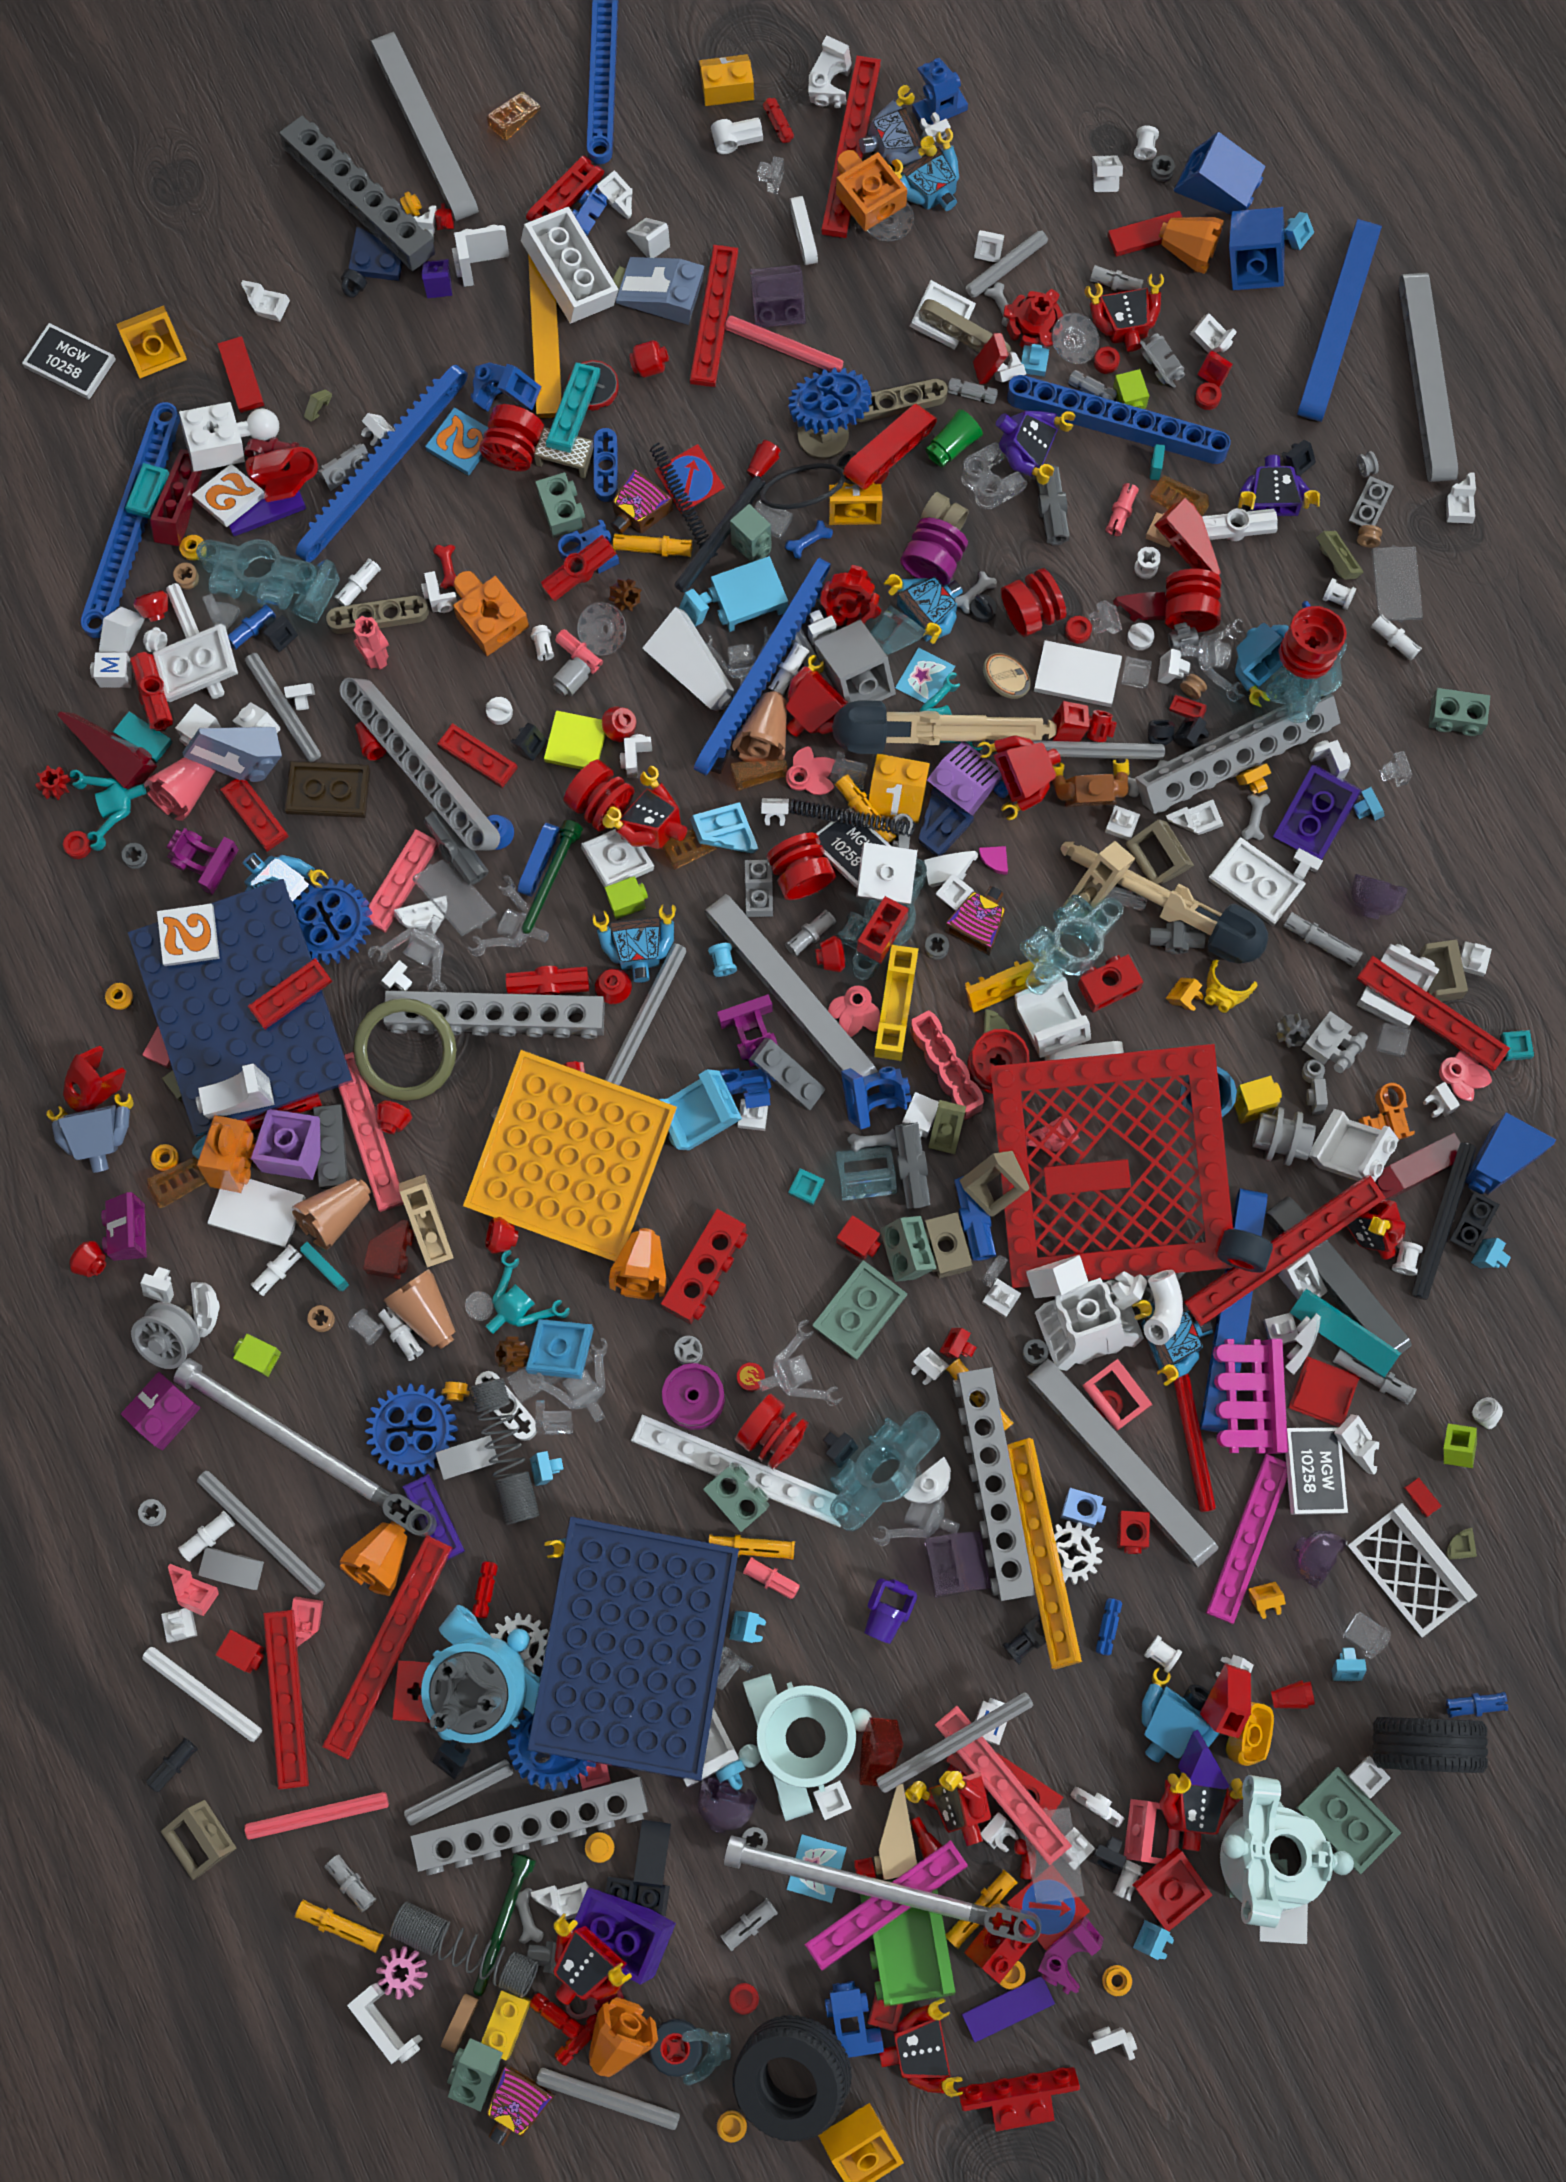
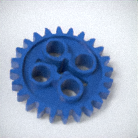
M833 368L831 373L823 369L822 375L814 372V378L804 377L805 384L797 383L798 390H792V396L789 397L790 404L788 406L793 422H797L798 427L804 426L806 432L813 428L814 434H817L820 429H823L824 434H827L829 429H833L837 433L838 427L847 430V424L856 425V418L863 419V412H869L868 405L872 404V394L868 381L863 380L862 374L856 376L855 370L847 374L846 368L842 369L841 372H837V369Z
M331 878L327 886L321 880L318 881L322 888H314L309 884L310 892L306 894L302 891L300 893L302 899L293 900L312 960L316 958L319 962L322 958L326 965H329L331 958L337 964L340 963L341 955L350 959V950L358 953L359 950L356 945L358 943L366 944L362 936L371 935L366 926L373 924V921L368 917L373 912L367 907L369 905L368 900L362 898L364 896L359 889L356 890L351 883L346 886L341 879L336 885ZM340 901L338 906L331 908L332 903ZM319 903L323 904L326 913L330 916V921L340 936L338 941H336L334 933L328 927V922L318 906ZM316 913V916L313 920L307 921L308 917L311 914ZM351 922L349 928L342 930L344 924ZM327 935L324 942L318 943L322 936Z
M409 1384L407 1392H404L399 1385L397 1386L398 1394L394 1395L389 1390L387 1391L389 1398L387 1401L378 1398L381 1405L380 1409L371 1407L376 1416L375 1418L366 1419L367 1422L373 1425V1428L365 1430L366 1434L373 1435V1438L369 1439L367 1444L369 1446H376L371 1452L373 1456L381 1454L378 1461L380 1465L389 1461L387 1470L390 1472L398 1466V1474L401 1476L408 1469L409 1474L414 1477L418 1468L425 1475L426 1466L430 1465L434 1470L437 1469L435 1464L437 1460L436 1452L450 1448L448 1442H457V1439L450 1435L451 1432L458 1430L457 1426L450 1425V1422L457 1418L455 1414L447 1415L452 1406L450 1404L442 1406L445 1400L443 1395L434 1399L436 1391L433 1388L425 1394L424 1385H420L418 1391H415L414 1386ZM424 1409H431L433 1413L432 1418L428 1422L419 1421V1414ZM396 1410L404 1411V1418L400 1423L391 1422V1415ZM411 1424L418 1429L437 1428L434 1432L414 1431L411 1437L405 1431L387 1433V1429L391 1428L410 1429ZM431 1437L433 1439L431 1448L425 1451L420 1450L419 1442L421 1439ZM403 1438L405 1442L403 1449L398 1452L392 1451L391 1443L393 1440Z
M523 1710L525 1719H519L520 1724L517 1726L519 1729H510L511 1736L514 1739L508 1740L509 1748L512 1749L508 1754L510 1759L513 1760L514 1769L519 1770L518 1772L522 1779L528 1776L527 1779L530 1785H533L538 1780L540 1789H543L547 1782L550 1783L552 1790L556 1789L558 1782H561L563 1787L567 1788L569 1779H572L577 1784L579 1783L577 1777L579 1773L587 1777L586 1767H596V1763L527 1751L533 1714L527 1710ZM550 1757L547 1762L538 1763L541 1758Z

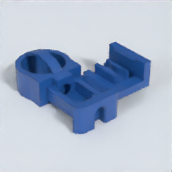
M598 520V526L581 534L575 531L561 537L558 543L560 557L565 561L568 555L579 553L602 534L611 544V534L606 530L604 522ZM568 542L579 544L569 552L564 553L562 551L563 546ZM617 554L599 567L597 572L601 573L618 565L619 558Z
M738 1068L720 1071L731 1095L747 1091V1093H744L746 1109L771 1105L768 1090L771 1088V1080L761 1069L740 1071Z

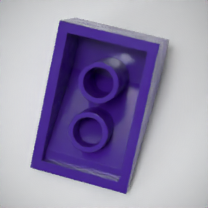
M1312 765L1273 837L1297 850L1300 848L1322 860L1350 814L1362 789L1316 765Z
M589 1887L575 1917L578 1924L573 1929V1932L584 1926L590 1929L627 1963L622 1969L623 1974L627 1975L630 1973L632 1975L630 1979L641 1985L655 1976L676 1923L649 1908Z

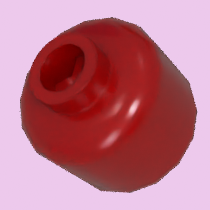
M655 340L634 346L633 352L629 354L634 373H639L643 378L664 372L665 362H669L665 346L660 347L659 343Z

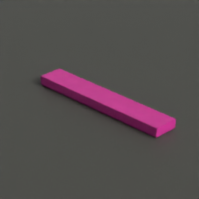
M1268 1454L1264 1455L1205 1614L1229 1624H1234L1288 1478L1285 1461Z
M950 1840L891 1883L932 1893L967 1868L968 1865ZM870 1897L807 1942L805 1946L821 1971H823L911 1907Z

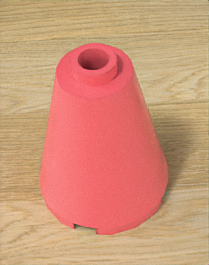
M182 758L149 777L145 781L144 787L149 785L150 791L147 793L148 796L165 814L169 815L172 812L177 815L176 820L183 821L188 817L216 770L187 758Z

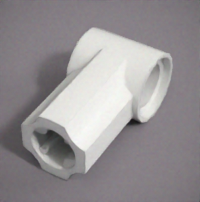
M759 118L734 123L728 119H721L711 125L715 147L719 154H729L740 145L763 141L762 126Z

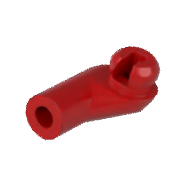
M1019 1838L1015 1841L1014 1851L1016 1854H1022L1020 1878L1034 1880L1037 1863L1035 1847L1027 1838L1025 1840Z

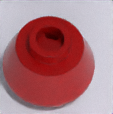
M163 590L144 594L135 598L133 606L143 618H149L150 622L160 620L165 617L164 613L168 611V594Z
M611 707L603 714L602 729L611 740L624 742V738H630L635 732V715L627 708Z
M832 936L820 943V949H815L817 965H822L824 970L839 973L845 968L844 950L840 938Z
M616 968L603 971L595 982L597 996H602L604 1002L608 1004H618L625 1001L632 990L630 977L624 971Z
M384 1100L376 1106V1122L380 1124L379 1129L388 1134L394 1135L396 1131L401 1132L412 1120L411 1111L398 1103Z
M502 1217L491 1219L485 1241L488 1251L490 1253L509 1251L511 1246L515 1247L518 1240V1230H515L514 1224L508 1223Z
M86 1241L77 1247L69 1261L71 1272L92 1277L93 1275H99L106 1266L105 1254L97 1242Z

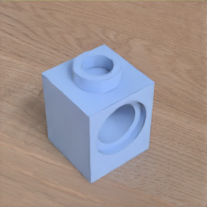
M1070 1488L1067 1491L1060 1518L1075 1523L1080 1522L1082 1525L1094 1528L1097 1522L1102 1523L1106 1506L1101 1505L1103 1497ZM1082 1501L1089 1503L1092 1508L1091 1515H1081L1077 1510V1504Z

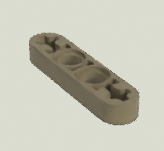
M926 299L919 310V315L924 321L979 353L993 335L935 300ZM1005 342L1007 352L1009 355L1011 348L1009 344Z
M931 379L871 393V400L875 402V411H873L872 404L868 405L869 412H864V418H856V421L867 422L903 414L916 403L924 409L941 405L947 398V385L940 379ZM932 389H936L940 392V395L935 396ZM922 391H924V395H926V399H923V392H922ZM908 393H914L918 396V400L914 403H909L904 399V396ZM888 398L894 404L890 408H883L879 402L882 399Z
M409 596L336 607L328 612L326 621L332 632L345 634L354 632L356 623L351 624L349 614H352L355 622L361 612L368 611L372 614V618L376 621L378 627L385 628L422 622L429 615V609L423 597ZM414 605H419L420 607L417 614L413 611ZM401 606L405 607L406 616H403ZM391 607L397 609L398 613L394 618H386L384 611ZM338 616H341L343 619L341 620V625H336L335 621Z

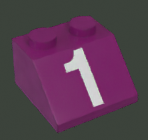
M127 1192L105 1201L106 1210H102L101 1214L102 1224L106 1226V1237L102 1239L104 1253H107V1256L113 1261L147 1258L145 1204L133 1192Z
M158 1372L124 1409L121 1415L149 1442L163 1451L201 1407L161 1372Z

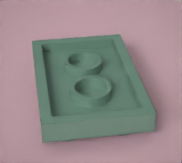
M863 1260L812 1327L857 1361L907 1297V1293Z
M1335 1767L1296 1807L1302 1816L1309 1817L1318 1825L1326 1841L1330 1842L1336 1851H1345L1352 1856L1354 1861L1353 1869L1358 1874H1362L1401 1834L1398 1828L1339 1767Z

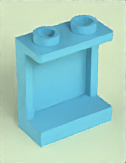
M770 556L711 577L712 587L708 588L709 594L713 599V603L718 602L720 610H717L722 625L727 624L729 632L734 631L735 625L774 610H777L778 615H782L788 608V599Z
M707 1069L699 1074L700 1079L667 1099H659L677 1107L668 1136L672 1145L678 1150H691L742 1119L720 1071Z

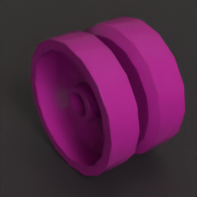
M698 1363L684 1364L674 1369L665 1379L662 1389L663 1405L669 1418L679 1427L688 1430L705 1429L714 1424L722 1414L725 1405L723 1384L718 1375L708 1366ZM695 1392L699 1397L696 1400H690L689 1394Z

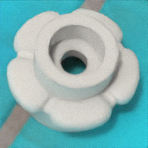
M158 627L147 631L143 638L146 650L153 653L166 647V633L162 632Z

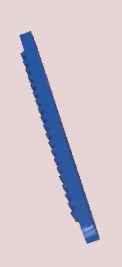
M593 0L587 151L589 159L595 164L607 163L613 154L619 0ZM600 145L607 149L603 154L593 152V149Z
M453 365L440 379L432 380L433 387H426L427 394L419 395L421 401H414V409L406 410L408 416H401V424H394L395 432H387L388 439H381L382 447H374L376 454H368L369 462H361L363 469H355L356 477L349 476L350 484H342L343 492L336 491L337 499H329L330 507H322L323 515L316 514L317 522L309 523L310 530L301 539L296 548V555L310 563L321 553L462 389L468 377V373L458 365Z
M168 402L156 405L151 413L81 617L83 630L92 638L101 637L103 619L114 612L120 605L119 599L123 596L122 590L126 587L125 581L129 578V570H132V561H135V552L138 551V543L142 540L141 534L144 533V526L148 523V518L128 513L125 509L143 463L166 469L169 452L173 449L172 443L176 440L175 435L180 423V417L176 407ZM164 412L173 414L171 420L167 422L160 421L159 417ZM94 618L102 620L101 626L97 629L88 627L89 622Z
M818 558L698 756L694 765L695 771L706 776L717 758L725 757L726 749H730L731 741H734L736 732H739L741 724L745 723L746 716L750 715L751 708L755 707L756 700L760 699L762 690L766 689V684L770 682L772 673L776 672V667L780 665L782 657H785L787 648L791 647L792 640H795L797 632H800L802 624L806 622L807 615L811 613L812 607L816 605V600L820 598L823 587L822 583L830 570L831 563Z

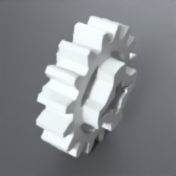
M1067 1521L1065 1529H1062L1059 1524L1055 1526L1056 1534H1054L1056 1541L1063 1535L1071 1534L1069 1541L1065 1543L1056 1542L1059 1559L1062 1562L1061 1569L1064 1582H1066L1067 1578H1071L1072 1584L1076 1585L1078 1577H1081L1085 1582L1088 1580L1087 1572L1093 1575L1097 1572L1093 1564L1102 1563V1560L1096 1557V1554L1101 1553L1103 1548L1095 1547L1099 1537L1091 1538L1089 1536L1092 1532L1091 1528L1084 1532L1081 1530L1082 1523L1079 1522L1075 1528H1072L1070 1521ZM1082 1538L1088 1544L1090 1552L1084 1550L1081 1544ZM1073 1546L1075 1547L1074 1552L1079 1557L1075 1556L1072 1560H1069L1068 1554L1064 1550H1068ZM1075 1564H1087L1084 1569L1072 1572Z
M516 1613L514 1621L506 1616V1624L502 1626L497 1623L495 1626L499 1630L498 1634L490 1633V1636L494 1639L502 1640L506 1632L509 1635L512 1630L518 1628L517 1626L531 1628L534 1632L528 1633L530 1636L528 1648L518 1653L525 1662L524 1666L535 1674L534 1666L537 1664L542 1667L543 1664L541 1658L544 1656L547 1640H544V1636L548 1634V1630L540 1631L539 1628L542 1622L538 1620L533 1624L532 1615L528 1614L525 1620H522L521 1614ZM539 1642L538 1652L536 1656L532 1658L531 1651L533 1645Z

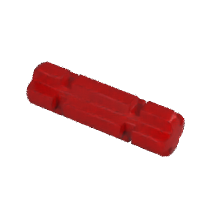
M767 98L763 103V107L782 143L791 142L794 138V133L789 127V123L775 98Z
M484 1561L481 1565L480 1573H482V1577H479L475 1595V1600L477 1601L473 1605L472 1614L477 1618L484 1619L488 1617V1603L491 1602L495 1583L493 1576H496L498 1568L497 1564Z
M537 1993L534 1995L530 2002V2007L537 2013H541L542 2017L556 2028L562 2030L569 2038L575 2039L580 2033L582 2025L575 2019H570L571 2016L553 2002H549V1999L543 1994Z
M597 2014L591 2015L586 2021L587 2024L585 2026L582 2025L578 2036L575 2039L569 2038L565 2042L567 2045L565 2047L562 2046L555 2053L554 2056L563 2066L567 2065L574 2058L573 2054H577L592 2039Z

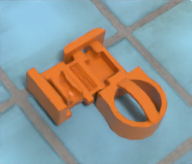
M1388 1083L1377 1090L1375 1101L1380 1111V1114H1377L1378 1118L1371 1119L1370 1116L1358 1119L1359 1123L1367 1126L1370 1125L1382 1130L1383 1126H1388L1398 1139L1408 1138L1415 1133V1131H1409L1404 1109L1408 1107L1406 1093L1396 1083ZM1388 1088L1393 1089L1398 1095L1399 1101L1396 1107H1393L1391 1104Z

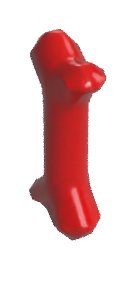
M452 544L446 547L436 545L433 549L434 554L441 559L444 579L440 583V587L443 589L450 586L455 588L454 581L457 576L454 573L451 560L455 546Z

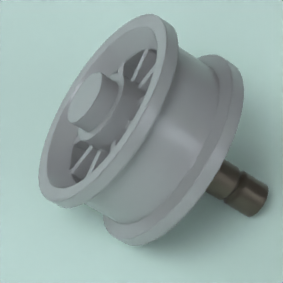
M158 1302L150 1306L145 1316L138 1319L131 1330L132 1341L138 1352L150 1363L164 1369H174L182 1365L187 1358V1354L192 1353L200 1342L199 1329L191 1317L194 1314L193 1307L186 1305L181 1309L167 1302Z

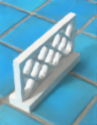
M1403 1503L1397 1505L1392 1511L1347 1545L1421 1637H1424L1464 1604L1477 1596ZM1390 1519L1399 1527L1398 1540L1381 1538L1382 1526ZM1378 1530V1537H1370L1372 1533ZM1402 1532L1409 1541H1402ZM1365 1539L1377 1540L1376 1558L1363 1556L1356 1546ZM1381 1541L1398 1543L1396 1560L1379 1558ZM1401 1544L1413 1545L1417 1549V1563L1400 1561ZM1421 1555H1422V1557L1426 1560V1562H1427L1428 1564H1421V1563H1420V1561H1421ZM1367 1560L1375 1561V1568ZM1379 1561L1396 1563L1394 1581L1382 1579L1378 1575ZM1399 1564L1416 1566L1415 1583L1398 1581ZM1420 1567L1432 1568L1435 1571V1586L1418 1584ZM1440 1579L1447 1587L1439 1586ZM1386 1583L1394 1584L1393 1592ZM1397 1584L1414 1586L1413 1604L1400 1602L1396 1597ZM1418 1587L1435 1589L1433 1606L1417 1604ZM1439 1590L1451 1591L1458 1601L1450 1608L1437 1607ZM1404 1606L1412 1607V1615ZM1416 1607L1433 1610L1432 1622L1423 1629L1415 1620ZM1437 1610L1445 1611L1436 1618Z

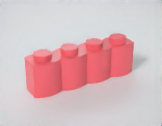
M928 1010L913 1018L910 1030L912 1039L924 1051L927 1065L933 1072L938 1074L939 1085L951 1097V1102L966 1106L963 1120L981 1112L984 1104L983 1094L977 1084L970 1080L969 1070L965 1063L956 1057L954 1044L942 1033V1026L937 1016Z

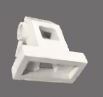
M826 35L822 43L823 50L809 75L808 92L811 103L818 106L834 104L835 108H840L841 105H847L846 92L834 87L830 82L838 73L848 76L851 72L850 51L848 45Z

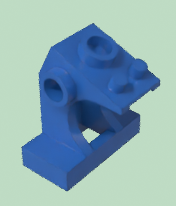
M936 58L934 61L925 63L917 68L926 84L923 86L926 99L912 105V111L919 123L924 118L927 124L933 125L931 115L934 112L939 115L940 121L968 110V103L959 90L961 82L956 72L953 73L940 58ZM941 102H946V104L940 106Z
M486 363L475 366V377L473 378L474 392L471 394V399L478 406L489 412L496 395L505 393L523 408L532 410L542 386L516 366L506 364L505 367L494 363Z
M883 1067L879 1072L864 1077L852 1068L841 1071L848 1120L859 1129L870 1127L869 1112L873 1107L884 1104L886 1108L900 1106L906 1110L907 1102H912L911 1095H905L910 1093L908 1078H902L900 1068ZM879 1085V1093L867 1096L869 1088Z
M854 1981L832 1984L833 1990H829L831 1998L825 1999L827 2018H834L835 2035L841 2041V2046H844L848 2058L884 2052L880 2027L865 2029L863 2012L869 2011L866 1993H860V1988L855 1986ZM857 2016L859 2030L842 2033L840 2019Z

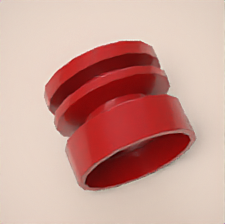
M509 404L496 405L488 421L489 429L484 432L483 440H481L479 445V451L484 458L498 467L511 471H526L531 466L535 446L538 445L544 424L536 415L524 408Z
M1044 568L1035 571L1034 575L1032 573L1026 575L1025 584L1020 580H1016L1001 588V598L1006 613L1014 628L1023 637L1041 630L1042 621L1046 625H1051L1055 620L1059 621L1066 618V605L1061 591L1052 575Z
M1184 569L1170 574L1166 579L1167 590L1165 597L1168 600L1165 606L1166 625L1174 629V625L1186 622L1190 628L1195 627L1197 633L1206 632L1219 626L1221 622V604L1218 601L1221 597L1220 576L1213 571L1205 569Z
M1308 606L1299 610L1293 617L1288 631L1285 633L1280 644L1279 655L1282 664L1292 674L1301 678L1317 679L1326 675L1332 668L1337 655L1345 643L1347 632L1344 622L1336 613L1324 607Z
M598 759L591 761L575 776L568 786L563 800L577 814L585 812V821L592 823L597 831H603L607 829L603 825V818L610 807L618 808L622 815L631 802L635 791L634 787L625 783L623 778L618 776L613 778V770Z
M803 833L786 839L773 847L766 856L769 864L772 866L774 875L780 876L777 882L786 900H797L810 896L827 887L836 877L829 859L822 857L825 851L823 846L820 845L821 842L817 833Z
M993 1029L984 1033L976 1041L967 1060L971 1081L976 1083L981 1091L993 1094L990 1066H994L992 1064L993 1060H998V1065L1029 1062V1050L1025 1041L1018 1034L1007 1029Z
M770 1393L744 1423L735 1441L749 1452L759 1444L762 1445L763 1448L758 1459L763 1461L772 1453L773 1456L767 1466L774 1470L780 1463L787 1460L798 1447L809 1422L803 1418L793 1427L792 1424L798 1414L793 1412L785 1419L781 1418L780 1416L784 1411L785 1404Z

